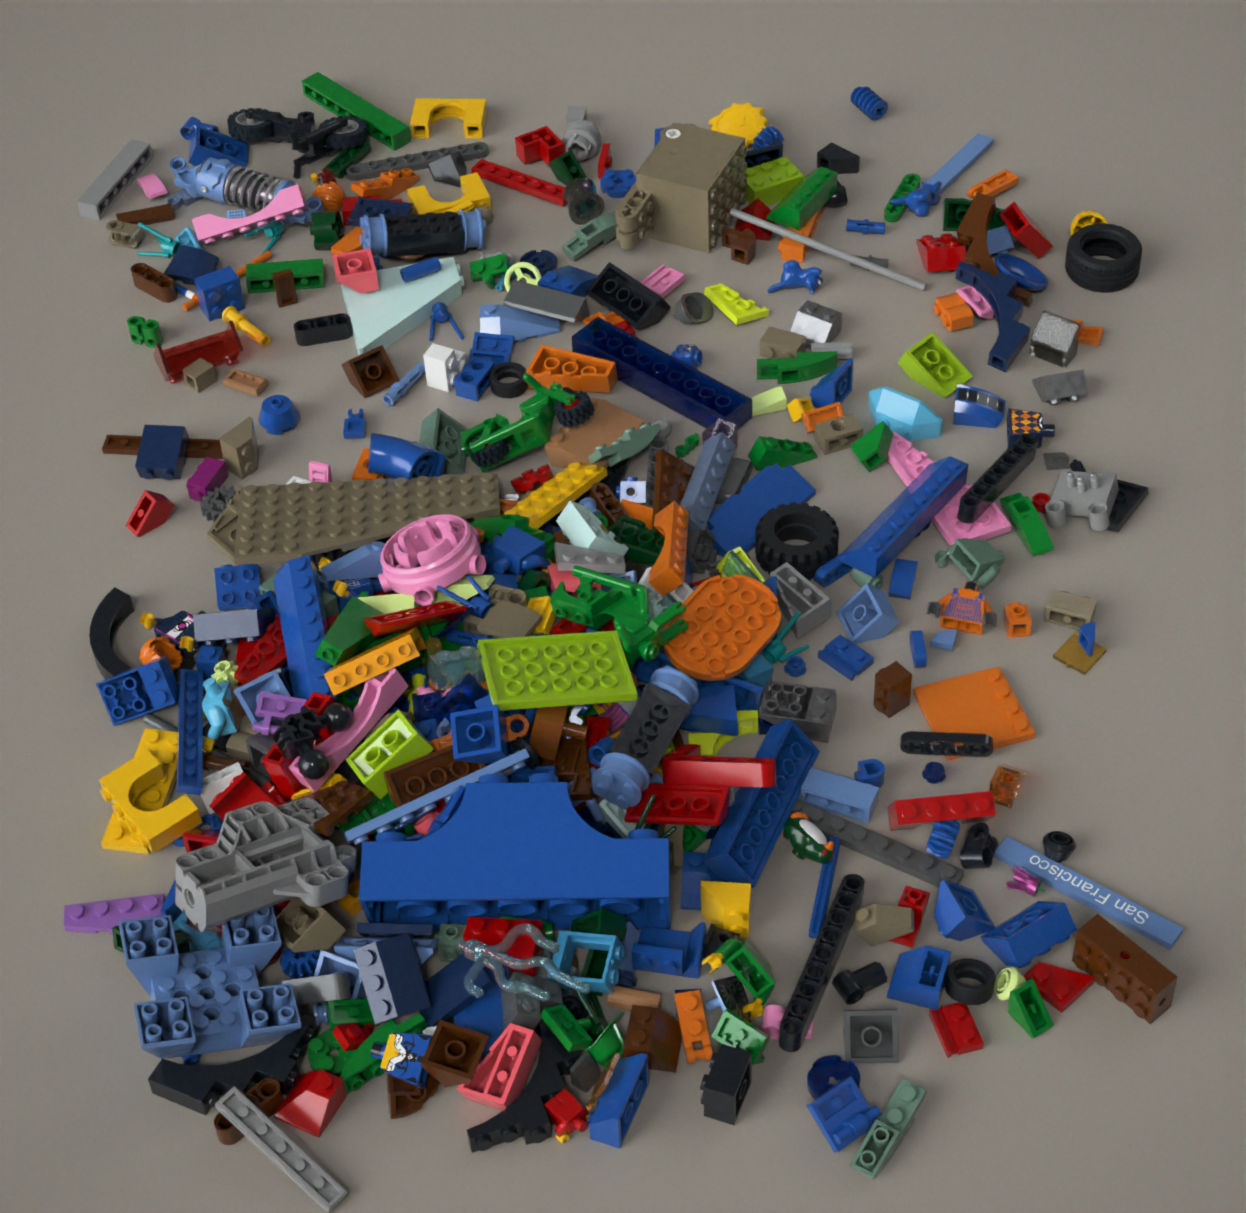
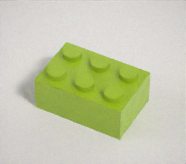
M787 156L747 168L745 171V177L747 178L745 193H747L746 201L751 204L759 198L766 206L780 202L801 181L804 175Z

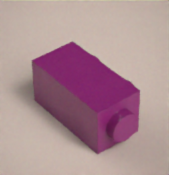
M210 457L205 458L192 477L187 480L186 488L188 489L190 499L202 502V496H208L207 491L214 492L215 487L219 489L228 478L225 461Z

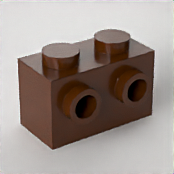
M897 661L886 668L880 669L875 674L873 705L888 718L910 705L912 674Z

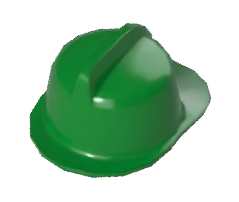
M624 1011L584 1051L588 1052L592 1059L604 1068L609 1067L623 1054L625 1040L617 1024L624 1016Z

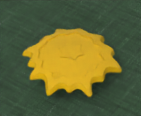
M734 102L731 107L723 109L719 115L710 119L708 124L712 125L710 129L712 131L745 138V146H747L748 151V145L754 143L753 139L757 137V133H760L762 128L766 129L765 126L769 121L763 116L764 108L753 107L749 102L744 104Z

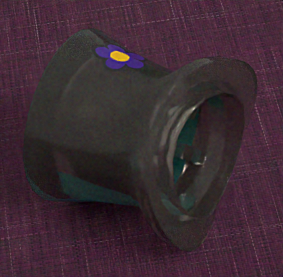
M577 178L571 181L564 189L563 198L569 205V215L574 223L586 224L597 218L604 210L605 203L601 196L596 194V185L591 179Z

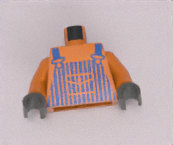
M966 582L964 589L953 588L950 594H946L938 602H929L926 612L927 615L930 613L934 614L936 618L940 616V628L955 629L977 635L983 634V627L987 624L996 627L997 615L993 612L990 603L984 601V593L977 592L978 585L974 582Z

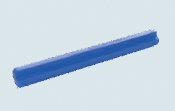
M830 836L827 839V843L830 841L834 842L833 858L829 863L822 864L809 927V937L812 939H817L826 918L840 848V838Z

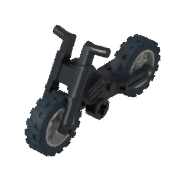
M248 108V110L241 109L239 112H234L227 119L229 134L237 140H261L279 143L283 139L287 143H292V150L306 153L293 161V177L296 179L301 176L302 166L330 156L340 149L355 148L357 145L361 146L368 139L367 124L364 120H360L358 117L352 118V116L332 117L330 120L327 119L324 123H321L317 130L313 129L315 124L314 113L308 111L299 113L297 115L298 118H287L280 112H272L267 109L261 110V108Z

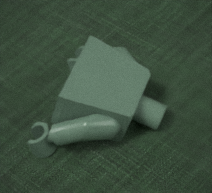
M956 539V542L948 547L947 551L938 550L935 553V562H938L940 568L948 565V557H950L972 582H976L978 585L977 592L980 588L984 589L994 580L1000 572L1001 564L1005 561L1003 551H996L986 540Z

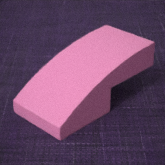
M154 173L136 179L138 186L144 189L145 195L150 199L168 193L161 180Z

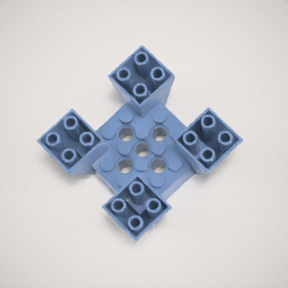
M273 906L269 909L265 908L248 914L244 918L240 917L228 921L225 925H222V948L178 954L171 915L119 921L126 965L151 997L149 1002L134 1003L142 1050L161 1059L267 1045L301 1028L292 983L259 987L258 975L282 943Z

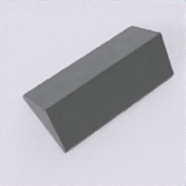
M514 280L503 301V305L573 323L583 321V319L590 316L585 297Z

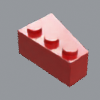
M468 917L463 934L466 950L472 948L481 961L492 965L498 963L508 967L509 971L512 972L520 971L529 976H538L547 941L542 921Z

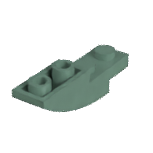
M615 212L601 215L575 230L576 236L562 246L563 252L576 261L600 242L606 244L616 237V226L618 224L615 221Z
M646 423L640 426L638 430H635L634 427L623 431L624 435L611 443L609 447L603 444L594 448L595 452L589 455L588 459L591 464L607 460L610 467L618 465L643 450L655 438L661 426L659 423L655 425Z
M902 1078L879 1120H875L850 1163L851 1168L873 1180L879 1175L915 1121L914 1116L927 1095L925 1089Z

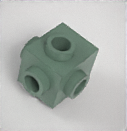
M441 923L439 933H435L434 939H439L437 949L440 962H452L467 951L463 939L466 925Z

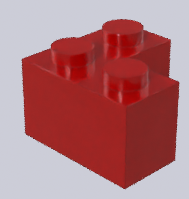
M547 126L515 137L516 156L525 165L542 159L549 166L548 163L565 153V143Z

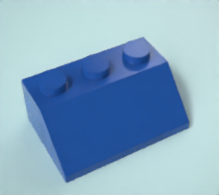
M1037 901L981 936V939L1005 965L1023 968L1028 966L1034 957L1048 953L1051 950L1050 947L1056 943L1059 944L1067 941L1070 938L1069 935L1077 931V928L1065 903Z
M641 1053L620 1059L615 1069L609 1071L607 1077L608 1085L605 1091H600L597 1099V1109L595 1112L590 1113L587 1120L590 1139L619 1149L621 1148L649 1085L648 1054Z

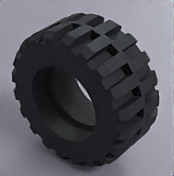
M791 502L790 505L781 504L776 509H770L767 514L760 518L756 526L755 553L757 562L765 572L768 571L769 575L787 562L806 579L811 581L821 566L838 556L839 530L836 522L825 510L821 511L818 506L813 505L812 507L808 503L796 504V502ZM788 540H804L810 543L805 545H789L784 542Z

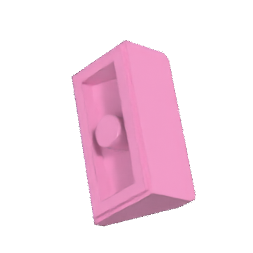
M968 285L957 289L956 292L980 317L986 319L993 318L994 312L991 306L974 287Z

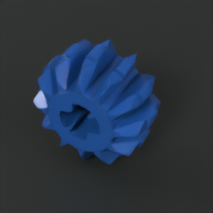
M767 126L766 129L762 128L761 132L757 133L758 135L753 139L754 143L752 146L754 149L782 143L784 138L777 128Z
M957 821L935 822L926 846L927 852L938 858H948L955 844L960 823Z
M283 948V955L280 956V965L282 966L285 976H290V979L314 977L321 950L294 953L290 948Z

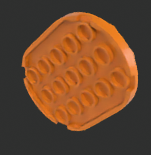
M733 574V577H720V575L711 577L702 582L682 603V606L685 605L686 611L665 625L664 630L678 619H684L685 623L688 622L689 627L685 632H682L665 644L663 648L666 656L677 669L695 679L719 681L734 677L744 671L776 635L781 620L778 599L766 585L745 575Z

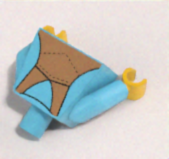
M209 678L203 683L206 694L202 702V708L211 727L207 734L208 737L203 736L202 750L209 752L216 745L219 736L238 731L245 712L234 694L236 687H234L231 681L217 683L215 678Z

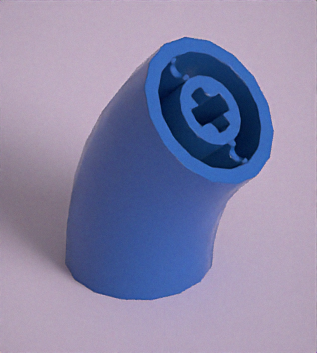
M371 433L368 473L381 474L393 478L405 477L409 480L420 476L433 477L438 465V457L434 452L401 438Z

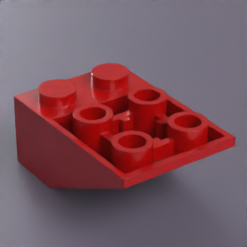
M941 234L937 238H933L932 235L922 236V239H916L921 260L927 272L957 270L958 264L961 261L965 262V245L952 236V234Z

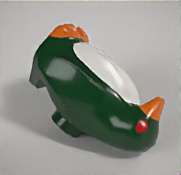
M793 813L786 821L783 837L787 840L789 839L793 846L792 853L802 860L806 857L821 864L829 863L833 858L834 842L830 841L827 843L823 832L816 825L808 821L809 818L805 813Z

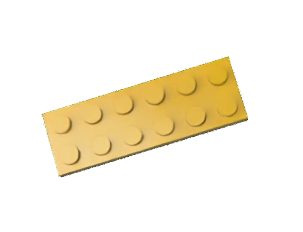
M578 462L571 463L567 468L557 473L555 477L545 482L536 491L531 492L527 498L519 501L515 507L504 514L528 517V526L538 529L562 511L569 501H575L587 492L593 484L604 479L608 475L607 469L597 467V465H582Z
M144 729L134 757L148 749L161 764L165 778L139 794L134 802L135 808L142 811H156L167 806L177 779L178 732ZM113 811L101 842L103 849L149 854L150 849L148 847L143 848L137 839L138 834L135 831L132 833L129 831L124 822L125 818L123 816L119 818Z

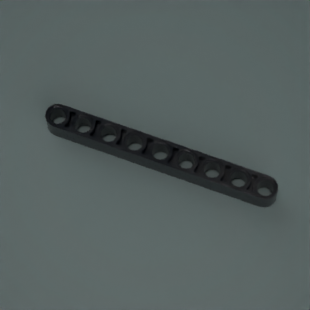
M848 874L842 879L782 1017L779 1030V1046L786 1052H796L802 1047L855 921V911L861 907L865 881L858 874Z

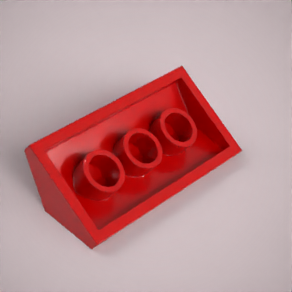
M447 600L364 618V622L373 636L376 637L415 627L459 619L466 611V605Z
M649 784L648 788L642 791L640 802L636 806L628 807L624 820L628 823H638L651 795H655L656 798L644 823L719 826L727 817L730 787Z

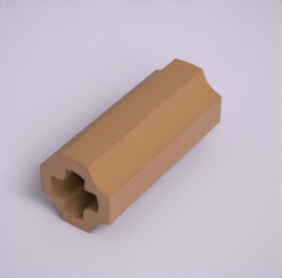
M614 985L613 993L608 994L607 1006L631 1011L632 1005L654 1007L661 1010L663 994Z

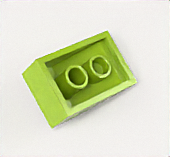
M931 332L907 350L897 362L911 379L944 399L957 390V384L963 385L973 377L934 332Z

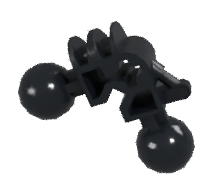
M334 702L326 707L323 715L317 716L313 709L309 710L307 706H302L299 713L290 714L284 718L283 726L273 733V740L277 742V747L282 751L284 758L290 759L300 756L298 767L300 773L305 778L311 780L320 779L328 771L329 762L327 756L322 751L313 749L314 741L320 738V729L328 728L333 732H342L348 729L353 720L352 711L346 704Z

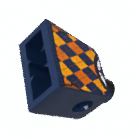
M1008 408V448L1022 434L1036 436L1038 438L1037 448H1040L1043 437L1055 436V424H1043L1040 412Z

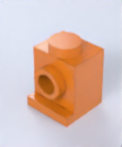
M1012 602L1005 606L1003 620L1007 637L1030 636L1032 618H1030L1027 604L1021 605L1019 602ZM1022 624H1023V627H1015V628H1013L1014 625H1022Z

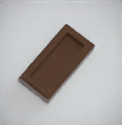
M287 269L272 273L279 308L298 303L292 270Z

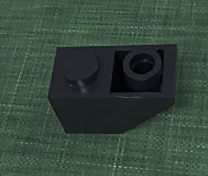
M832 142L817 152V168H828L837 172V174L859 172L860 156Z

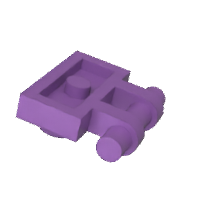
M260 691L255 716L263 717L264 721L263 723L254 722L252 731L261 732V735L265 736L273 734L281 726L271 725V720L284 721L286 716L299 713L307 699Z

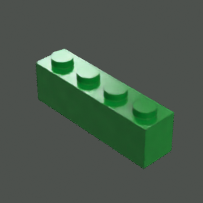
M323 258L246 264L245 279L248 294L275 292L272 273L287 269L292 270L295 290L325 288Z

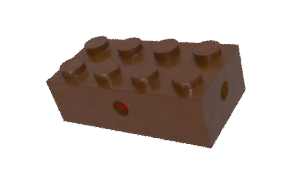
M1099 914L1095 915L1077 930L1072 961L1080 970H1084L1094 977L1097 984L1104 986L1118 1001L1125 1003L1139 1018H1143L1149 1024L1153 1023L1171 1007L1178 978L1174 973Z

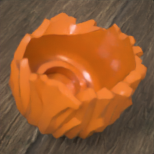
M330 181L329 183L322 184V186L317 187L313 191V197L320 198L325 211H338L342 207L345 194L342 188L335 182Z
M163 636L149 639L140 650V661L142 663L166 655L172 671L181 667L180 664L183 657L181 656V651L175 648V644H171L170 639Z

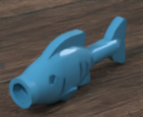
M182 912L177 920L172 923L174 932L179 933L182 931L191 938V943H189L190 952L222 948L221 936L216 931L213 932L208 929L205 932H201L199 929L196 930L188 924L189 918L186 916V912Z

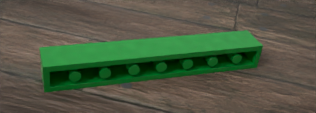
M316 72L302 80L304 96L337 116H352V118L358 117L360 120H364L367 124V134L392 150L396 151L411 142L409 126L321 73Z

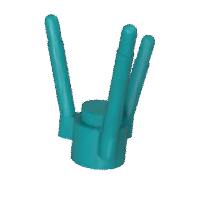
M273 220L265 226L244 234V236L248 237L264 231L267 237H272V241L264 249L263 254L270 250L276 241L281 239L280 234L284 228L280 221L276 222Z
M141 222L138 223L140 227L158 236L156 241L161 243V250H163V252H138V255L169 258L170 255L175 256L181 246L180 242L161 234Z
M798 611L778 636L762 650L764 657L770 663L775 664L778 660L784 663L788 658L809 648V645L806 644L785 654L786 647L781 642L802 614L801 611Z

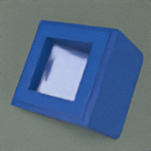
M1095 622L1081 625L1078 642L1089 657L1093 655Z

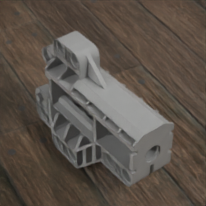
M300 798L276 807L269 802H257L226 813L217 843L182 854L176 858L175 903L182 912L186 911V916L195 926L198 925V929L201 932H205L206 929L220 924L225 925L226 922L240 917L244 918L246 915L265 908L269 909L271 906L281 902L294 900L295 897H299L308 906H322L341 899L348 894V878L351 877L352 872L356 873L357 850L351 845L334 847V844L328 839L324 840L318 835L320 833L315 831L313 823L329 815V813L312 798Z

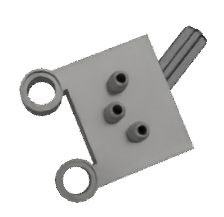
M1074 459L1073 463L1069 465L1070 471H1061L1051 500L1045 505L1048 525L1055 529L1061 528L1067 524V516L1089 517L1090 527L1093 530H1105L1110 526L1109 516L1119 490L1116 473L1086 472L1082 462Z

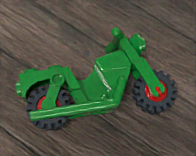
M524 373L523 380L534 388L536 395L520 404L521 419L510 425L507 418L496 413V417L485 419L481 424L460 433L463 443L459 445L464 455L469 454L472 462L480 467L484 473L547 443L550 439L555 414L560 424L564 427H571L573 424L575 427L580 422L583 424L585 419L589 420V416H592L595 410L589 395L586 392L583 393V391H579V393L574 391L573 394L567 393L563 390L561 384L556 385V382H553L548 389L542 386L529 373Z

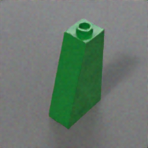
M352 596L322 639L314 655L332 666L340 664L383 636L374 637L366 626L364 618L384 613Z

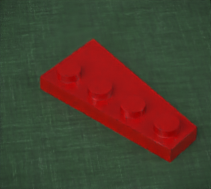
M279 613L276 615L275 621L266 629L264 636L261 639L259 638L253 651L248 653L235 671L234 678L241 684L245 685L261 675L280 668L287 662Z

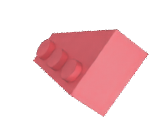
M510 1023L490 1047L488 1055L478 1064L472 1081L460 1084L457 1090L468 1100L504 1111L521 1094L542 1040L534 1030Z

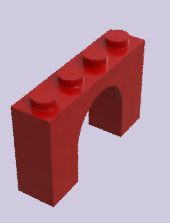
M313 692L303 706H307L309 710L313 709L315 714L319 716L323 715L326 707L335 701L330 695ZM328 728L320 729V738L314 741L313 747L324 742L335 732ZM274 743L261 761L284 799L292 800L291 797L295 793L307 787L302 785L288 769L289 765L297 757L284 758L282 751Z
M993 791L895 800L887 807L890 831L914 829L919 825L943 821L962 820V824L986 822L996 816Z

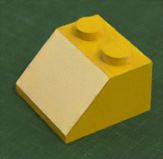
M701 881V915L710 924H715L716 928L738 933L740 938H749L751 884Z

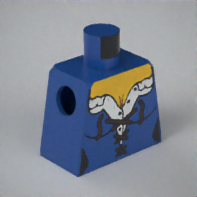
M390 1033L387 1044L374 1042L371 1048V1057L382 1060L380 1069L385 1073L420 1089H424L429 1073L421 1066V1062L432 1036L427 1034Z

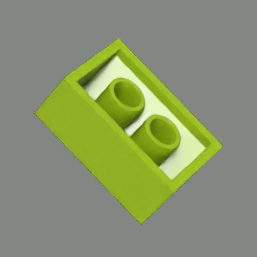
M398 709L345 760L362 783L378 798L382 799L388 793L383 772L428 755L434 748Z

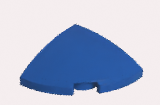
M460 785L452 792L443 811L434 818L424 838L443 827L453 817L463 800L464 786Z

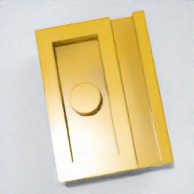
M550 596L530 598L527 608L542 615L543 618L531 634H549L556 618L553 614Z

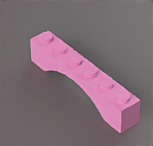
M297 184L280 190L268 206L253 215L227 219L209 213L192 219L198 241L208 245L215 243L218 238H231L234 236V233H246L251 231L252 227H262L273 220L276 222L285 220L286 216L291 214L293 216L301 215L304 213V210L308 209L303 189Z
M392 668L365 681L359 702L352 712L353 720L349 728L342 732H335L324 742L313 747L315 750L322 751L328 758L329 768L325 776L317 780L305 778L300 773L298 767L300 756L289 765L288 769L302 785L316 792L409 687L398 670Z

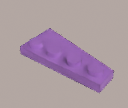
M164 894L65 905L64 928L66 931L97 934L98 931H106L113 935L112 928L119 926V921L162 916L161 908L165 897Z

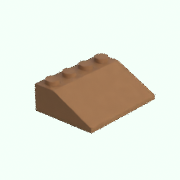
M590 398L595 409L594 414L589 416L590 419H585L583 424L580 422L575 427L574 424L571 427L562 426L544 447L551 466L567 468L569 464L578 462L582 465H597V467L607 468L609 466L607 460L594 464L590 463L588 456L595 452L594 448L603 444L609 447L611 443L624 435L623 431L632 427L638 430L645 422L606 400Z

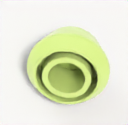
M1015 967L1004 968L999 972L995 980L994 992L997 998L1009 1001L1010 991L1026 982V979Z

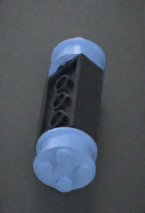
M475 208L474 211L466 212L463 209H459L458 214L457 212L448 211L437 214L389 215L388 217L380 214L379 217H368L367 215L360 217V227L363 229V234H360L361 246L363 245V250L370 248L372 254L401 256L462 252L466 248L474 247L477 250L485 248L483 231H486L485 219L482 220V212L478 208Z
M671 666L659 668L652 673L650 682L644 687L638 703L608 754L602 758L600 762L601 768L597 769L592 775L593 790L598 796L603 797L621 809L636 806L640 802L642 791L648 788L650 778L681 723L689 716L691 706L699 698L697 682Z

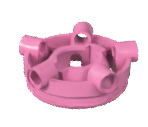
M450 514L429 516L403 527L386 542L381 552L380 562L383 567V573L378 574L383 591L387 593L394 590L397 593L413 595L416 603L425 606L433 602L437 586L447 587L465 575H482L486 569V560L483 555H480L481 546L478 541L480 538L478 531L466 520Z

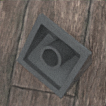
M897 1009L844 1010L843 1034L846 1063H899Z

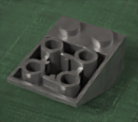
M768 681L758 717L774 725L792 719L810 740L828 743L837 709L836 690Z

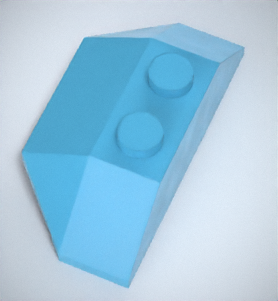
M886 386L869 391L868 409L875 426L884 421L892 432L895 431L909 441L937 438L942 435L943 419L940 416H936L933 410L921 400Z

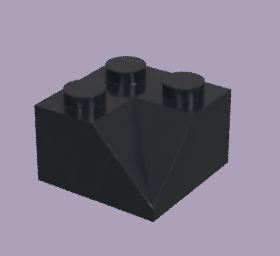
M721 1044L718 1053H713L711 1057L709 1075L705 1074L703 1076L700 1090H703L701 1104L704 1105L705 1117L735 1125L752 1083V1053Z

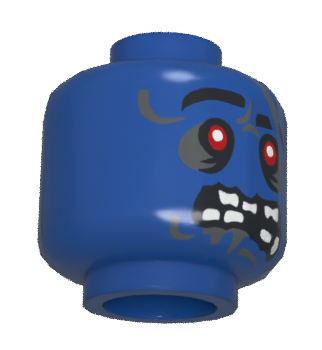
M681 344L672 352L671 359L678 370H696L702 364L703 356L702 351L696 345Z

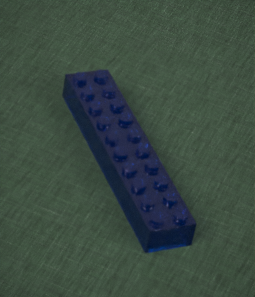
M600 317L595 318L571 337L572 352L615 362L617 380L716 434L723 432L727 437H730L752 418L751 398Z

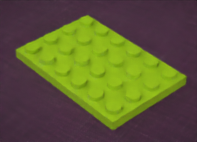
M617 630L478 640L477 648L492 705H498L500 711L637 701L638 693Z

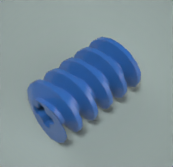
M857 87L851 94V102L873 121L880 119L888 109L887 102L869 87Z

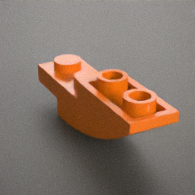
M409 168L389 170L388 172H381L380 178L353 182L351 190L362 197L380 196L381 200H386L410 188L419 180L420 176L413 173V170Z

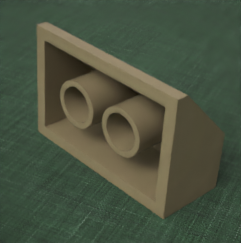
M299 897L291 900L276 917L280 938L294 953L329 949L340 941L343 933L346 931L323 907L308 906Z

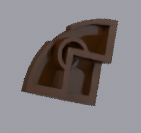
M429 1073L425 1088L420 1089L387 1074L390 1119L403 1118L420 1110L428 1098L434 1095L439 1081Z

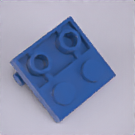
M852 1076L846 1077L806 1105L834 1153L841 1151L869 1131L877 1117L882 1114L877 1106L870 1108Z

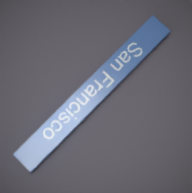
M1008 836L995 851L994 858L1018 869L1017 865L1020 866L1031 876L1042 879V883L1169 950H1171L1183 932V927Z

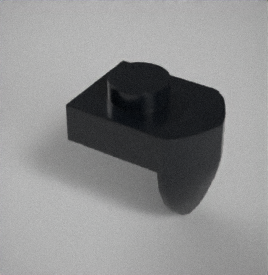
M838 180L837 191L825 203L829 207L845 206L848 202L846 189Z

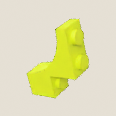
M758 710L737 711L738 736L717 733H688L689 744L700 745L701 756H716L719 750L730 740L741 735L758 733Z

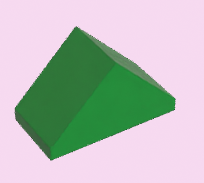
M1029 979L1010 991L1008 1013L1031 1038L1037 1037L1054 1026L1033 979Z

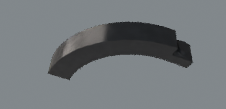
M115 587L100 602L90 625L89 637L96 665L104 679L131 669L114 653L113 643L117 631L122 623L134 612L131 596Z

